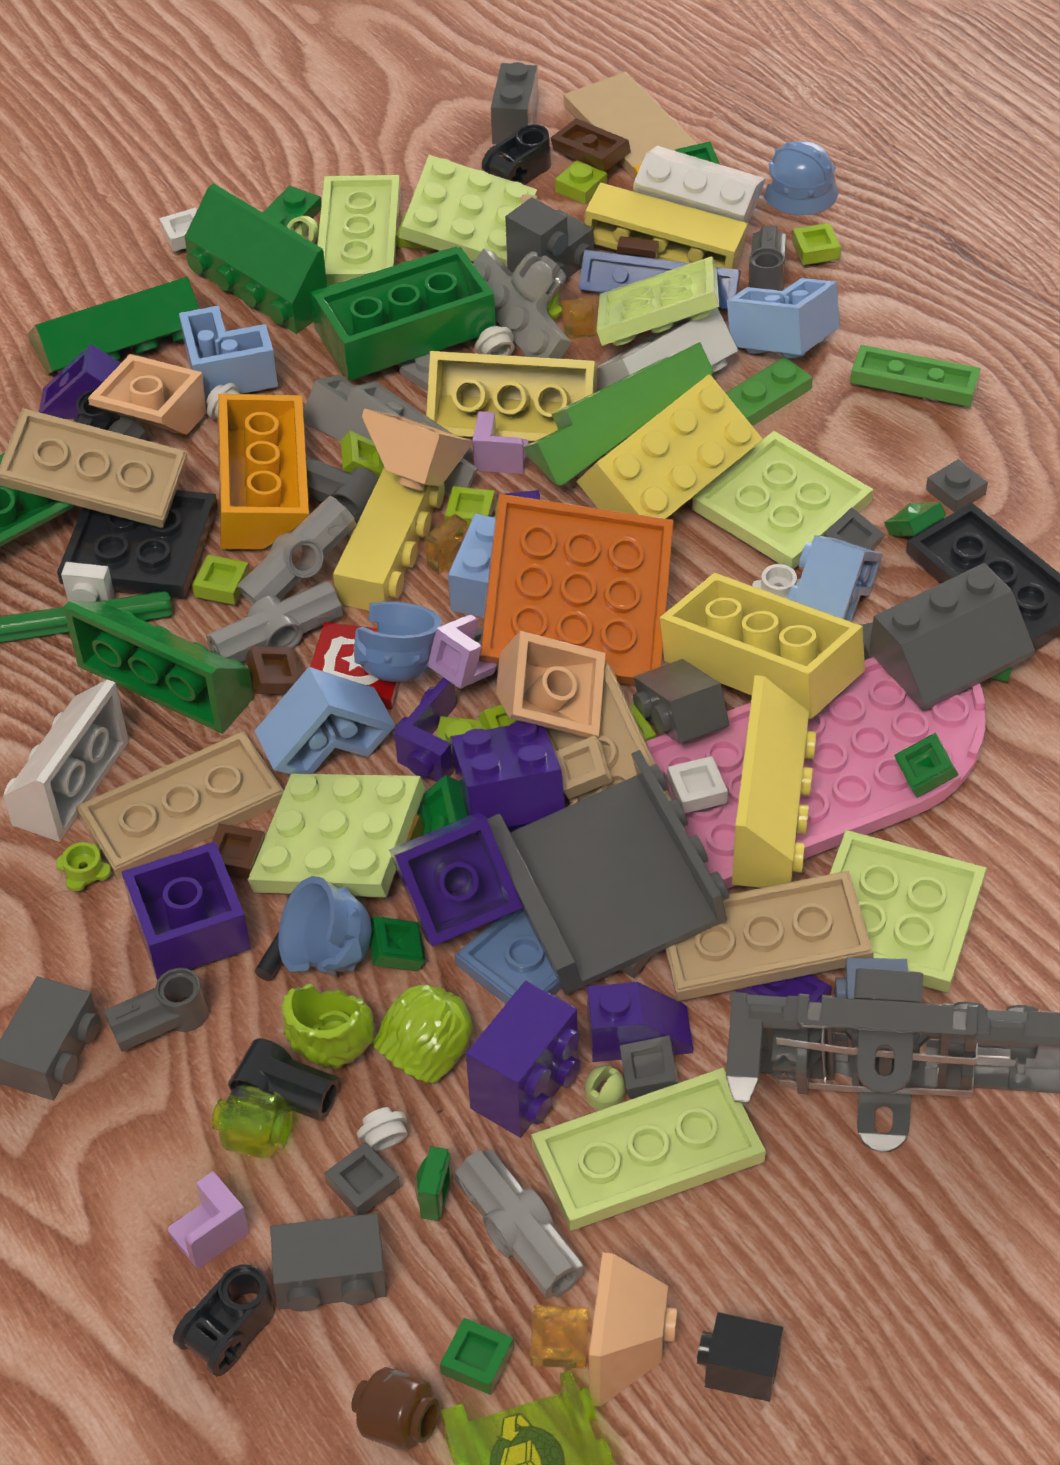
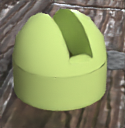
M300 216L288 223L287 227L304 238L308 236L309 227V241L315 243L318 240L319 224L314 218Z
M605 1065L597 1066L590 1071L585 1081V1099L592 1108L600 1111L624 1102L626 1095L625 1080L617 1069ZM602 1081H607L600 1093L595 1091Z

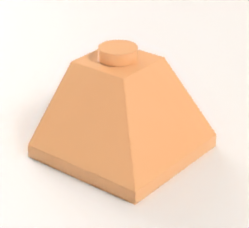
M129 354L88 398L89 405L133 418L150 426L187 435L207 413L202 372Z
M366 408L363 410V421L386 471L400 475L399 484L423 491L425 484L441 487L470 448L471 441L397 415Z
M519 631L500 652L496 695L511 719L587 738L594 735L598 738L600 732L605 653Z
M602 1252L589 1349L590 1406L601 1407L661 1363L664 1341L675 1342L678 1308L668 1307V1286L613 1253Z

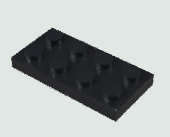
M972 502L907 540L906 553L942 583L985 563L1013 591L1035 650L1060 634V573Z

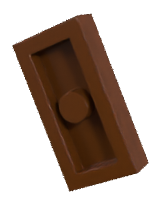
M577 118L551 137L553 150L604 172L631 153L628 139Z

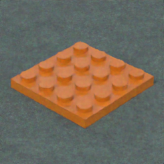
M499 494L495 514L480 644L482 648L479 661L494 663L499 666L500 652L519 631H524L604 652L605 664L608 663L618 682L622 684L635 685L634 676L661 667L663 644L660 617L666 613L674 520Z

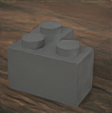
M533 197L505 216L507 268L512 274L524 256L535 251L538 253V257L547 256L557 263L560 269L564 271L566 280L582 268L584 250L594 251L592 227L559 209L555 210Z

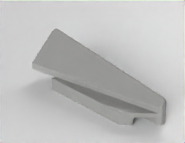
M340 375L315 380L303 411L304 424L339 441L350 430L372 440L362 418L364 408L397 415L452 434L376 381L353 386ZM469 448L444 481L446 492L451 494L453 486L470 488L478 470L477 466L468 462L472 453L471 448Z

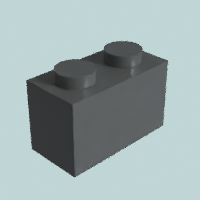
M520 62L511 64L501 63L491 104L492 144H499L516 133L521 127L534 124L538 106V65H525Z
M684 659L634 676L637 693L633 694L634 705L645 720L654 725L659 732H664L677 743L687 742L730 725L721 683Z
M39 976L36 977L0 1039V1084L49 1100H55L63 1084H68L74 1077L78 1057L85 1044L91 1043L98 1033L100 1017L97 1014L91 992Z
M378 1213L270 1226L273 1285L279 1310L290 1308L294 1311L303 1312L313 1310L319 1305L345 1302L350 1305H362L372 1301L374 1298L387 1297Z

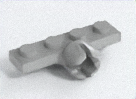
M483 248L473 265L494 293L496 321L501 327L511 329L514 335V342L527 357L561 359L572 341L552 320L546 309L547 305L552 302L565 283L566 275L564 271L549 257H538V253L532 251L524 256L512 274L494 252Z

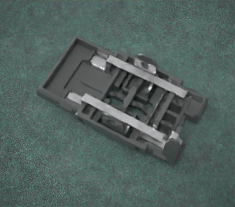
M858 968L855 973L854 999L833 998V996L822 995V1003L809 1002V994L778 997L730 992L731 1016L726 1080L734 1102L739 1103L750 1102L759 1083L760 1073L773 1074V1078L778 1079L788 1075L796 1081L779 1080L780 1086L796 1087L798 1094L808 1095L809 1089L859 1092L858 1136L863 1144L871 1150L891 1152L901 1147L907 1140L910 1126L911 1094L972 1097L973 1088L1060 1094V1013L1042 1012L1028 1005H1013L1008 1007L1006 1011L987 1010L984 1005L976 1002H957L955 1004L922 1003L923 973L914 971ZM848 1038L852 1041V1048L848 1047ZM927 1042L926 1054H919L920 1047ZM835 1073L851 1077L852 1086L826 1084V1080H834ZM809 1078L824 1079V1084L811 1083ZM882 1106L890 1108L893 1112L892 1129L885 1134L877 1132L874 1128L875 1111Z

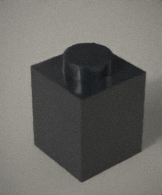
M718 1312L713 1333L704 1330L702 1332L697 1355V1364L706 1366L704 1387L770 1402L781 1353L783 1327Z

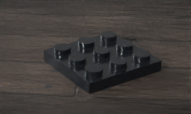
M176 490L163 528L83 507L57 571L60 584H63L61 574L66 562L109 567L114 590L145 594L166 591L172 597L186 598L218 507L216 494Z

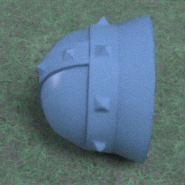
M810 141L787 142L780 148L775 149L772 162L768 161L769 175L773 182L772 184L768 183L764 195L765 200L770 206L783 213L792 215H813L825 211L835 203L839 195L834 178L836 167L823 147Z
M390 601L370 603L368 621L378 623V632L365 627L356 629L354 641L355 663L360 664L368 674L383 681H413L430 668L427 665L436 628L442 626L441 618L434 611L416 604Z
M311 876L301 881L293 890L283 909L278 937V948L282 963L289 972L309 971V967H316L322 973L337 977V972L353 971L356 965L366 958L372 934L371 919L366 908L349 893L346 886L338 889L324 878Z

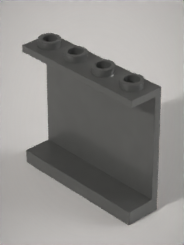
M640 750L631 754L637 773L636 776L509 833L500 813L487 819L523 906L522 910L565 995L727 921L723 901L729 899V893L723 879L717 871L711 874L708 872L704 863L709 860L701 840L697 835L688 836L684 829L688 825V821L677 799L671 801L667 799L664 791L668 790V786L657 764L649 766Z

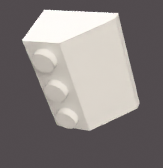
M657 146L646 152L634 181L633 192L749 224L764 186L765 178Z
M714 308L713 313L707 317L698 320H691L688 317L677 321L668 330L656 333L598 365L597 386L602 389L698 342H701L714 373L728 365L725 358L737 352L738 349L718 308Z
M105 680L74 696L64 712L57 714L51 730L41 744L36 745L32 749L28 762L19 775L9 781L3 798L12 826L61 842L78 817L76 806L91 798L129 743L115 682Z

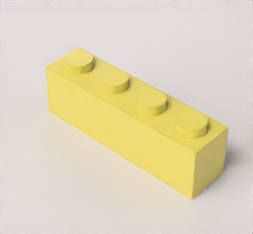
M600 183L585 211L584 221L585 224L593 228V240L596 245L617 250L620 236L659 241V260L693 263L712 256L716 267L736 269L743 254L748 223L604 183Z
M384 467L333 573L335 591L341 605L369 611L370 603L392 602L393 598L400 597L407 567L412 568L418 554V543L421 537L426 538L430 531L431 514L434 508H440L445 493L444 483L441 487L425 484L423 491L399 484L401 476L386 471Z

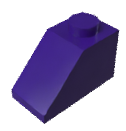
M90 344L43 388L39 413L62 419H75L78 415L76 405L78 398L89 390L97 389L121 363Z
M639 982L587 986V1022L592 1062L622 1060L620 1045L670 1035L675 1055L693 1053L686 1005Z

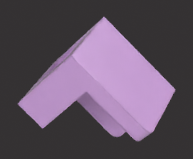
M478 411L472 440L474 466H477V471L524 474L527 454L523 447L528 445V440L517 437L496 436L495 413Z
M472 614L436 628L427 665L460 689L493 675L496 669V664L479 661L482 646L474 641L479 619Z
M214 1171L196 1182L201 1204L168 1227L172 1240L197 1270L249 1234L244 1207Z

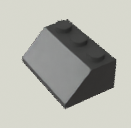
M983 563L873 617L869 653L916 704L925 711L1033 657L1035 649L1013 591Z

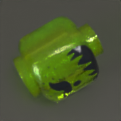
M239 1085L230 1092L227 1099L220 1098L217 1101L212 1115V1128L219 1130L220 1144L224 1149L238 1154L266 1159L276 1149L282 1150L285 1147L291 1132L293 1113L291 1109L286 1108L285 1100L280 1094L246 1085Z

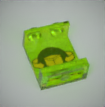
M571 1370L560 1373L561 1393L473 1421H468L463 1403L441 1410L444 1437L453 1465H614L606 1439L596 1440L590 1422L596 1421V1414L589 1391L586 1387L577 1389Z

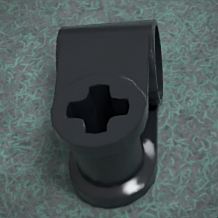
M538 124L521 127L516 133L501 143L492 146L486 152L482 160V171L513 182L522 183L523 185L538 175L545 173L551 166L548 130Z
M241 1264L232 1267L224 1273L218 1283L199 1304L191 1308L184 1315L175 1329L173 1343L181 1350L189 1348L207 1362V1370L216 1377L222 1376L235 1365L245 1348L270 1323L274 1316L275 1306L263 1272L253 1265ZM248 1293L258 1294L256 1299L250 1303H236L242 1295Z

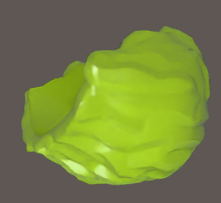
M312 983L302 988H291L288 994L284 996V1002L282 1003L284 1035L291 1043L290 1048L301 1054L302 1058L318 1066L323 1065L324 1068L332 1067L337 1070L342 1068L344 1064L353 1063L356 1057H360L368 1045L373 1042L375 1023L373 1022L372 1010L362 998H356L354 995L348 996L340 989L336 991L326 990L320 993Z
M429 984L414 986L401 993L384 1015L380 1030L373 1040L374 1047L380 1054L385 1056L387 1061L391 1062L397 1069L404 1071L407 1075L424 1083L436 1084L455 1066L461 1056L467 1052L473 1033L471 1016L463 1000L452 992H446L443 988Z

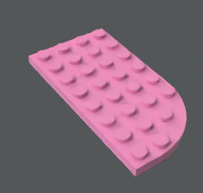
M874 657L864 660L865 671L812 719L808 718L807 731H816L817 733L814 760L804 759V767L813 768L810 796L800 795V804L809 805L806 834L796 833V843H805L803 859L839 846L845 830L864 835L870 834L927 811L955 792L975 767L982 749L986 719L984 710L985 698L980 683L923 711ZM751 703L727 711L729 726L679 744L666 734L646 741L666 780L673 799L675 797L667 780V767L713 756L728 790L727 803L686 813L688 825L684 829L689 837L693 835L699 837L709 860L704 865L710 874L716 871L720 874L727 889L737 886L732 885L735 825ZM936 732L959 775L917 798L911 790L894 755Z

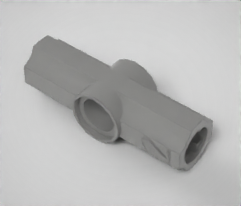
M329 496L292 532L283 533L276 538L272 544L271 553L237 585L240 590L239 592L252 605L267 596H276L281 599L302 578L312 577L318 573L322 567L324 556L357 525L354 520L355 518L336 498ZM301 546L302 556L297 563L293 564V552Z
M328 581L322 582L283 601L276 596H267L254 603L247 617L207 634L208 646L211 652L239 662L246 660L245 656L251 646L295 648L300 642L303 633L323 625L324 622H329L342 616V605L335 589Z
M480 1149L465 1158L460 1168L455 1171V1181L466 1194L469 1201L483 1216L486 1231L497 1249L505 1257L513 1255L546 1299L554 1296L558 1298L571 1290L577 1280L584 1275V1266L554 1229L550 1212L538 1194L531 1188L523 1190L492 1149L488 1151Z

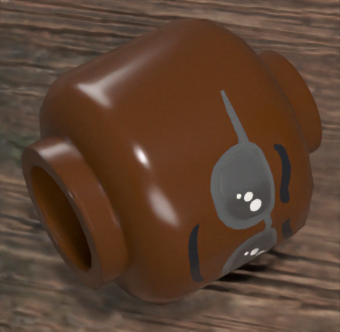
M389 1367L376 1371L369 1380H362L353 1394L351 1403L352 1411L356 1413L357 1427L364 1438L400 1451H408L415 1447L418 1442H426L432 1435L439 1416V1402L437 1399H434V1392L429 1382Z

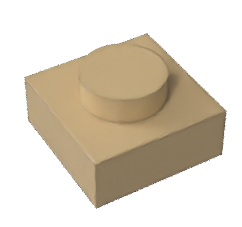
M595 735L554 751L561 767L563 792L568 799L612 782L601 743Z

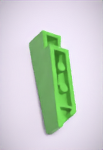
M701 342L670 357L667 356L552 413L551 415L559 430L524 446L523 448L527 456L554 484L564 485L654 418L708 374L712 375L713 369Z

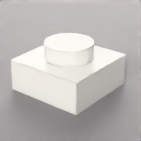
M196 208L159 218L162 232L173 252L186 249L185 234L195 216Z
M73 562L65 563L61 576L68 601L96 602L114 599L115 594L108 566Z
M713 756L667 767V780L675 799L678 800L685 814L727 803L728 790Z

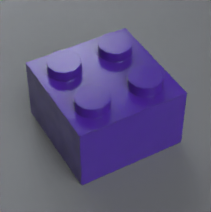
M516 721L508 726L487 730L472 729L465 734L450 736L456 780L460 781L467 817L479 812L488 819L500 813L506 827L533 823L565 808L561 767L545 727Z
M479 812L389 849L423 935L432 947L523 908L486 816Z
M216 842L122 871L129 904L157 980L164 973L175 968L192 969L251 949L245 915Z
M525 980L466 1052L470 1109L520 1138L532 1123L535 1125L541 1123L551 1107L553 1096L561 1086L567 1088L571 1085L581 1066V1062L578 1060L580 1033L577 1027V1008Z

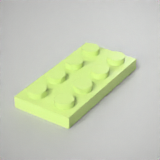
M399 175L324 176L318 246L323 248L327 286L395 266L400 201Z
M724 1068L531 1134L532 1147L570 1231L765 1162L766 1150L742 1103L734 1102Z

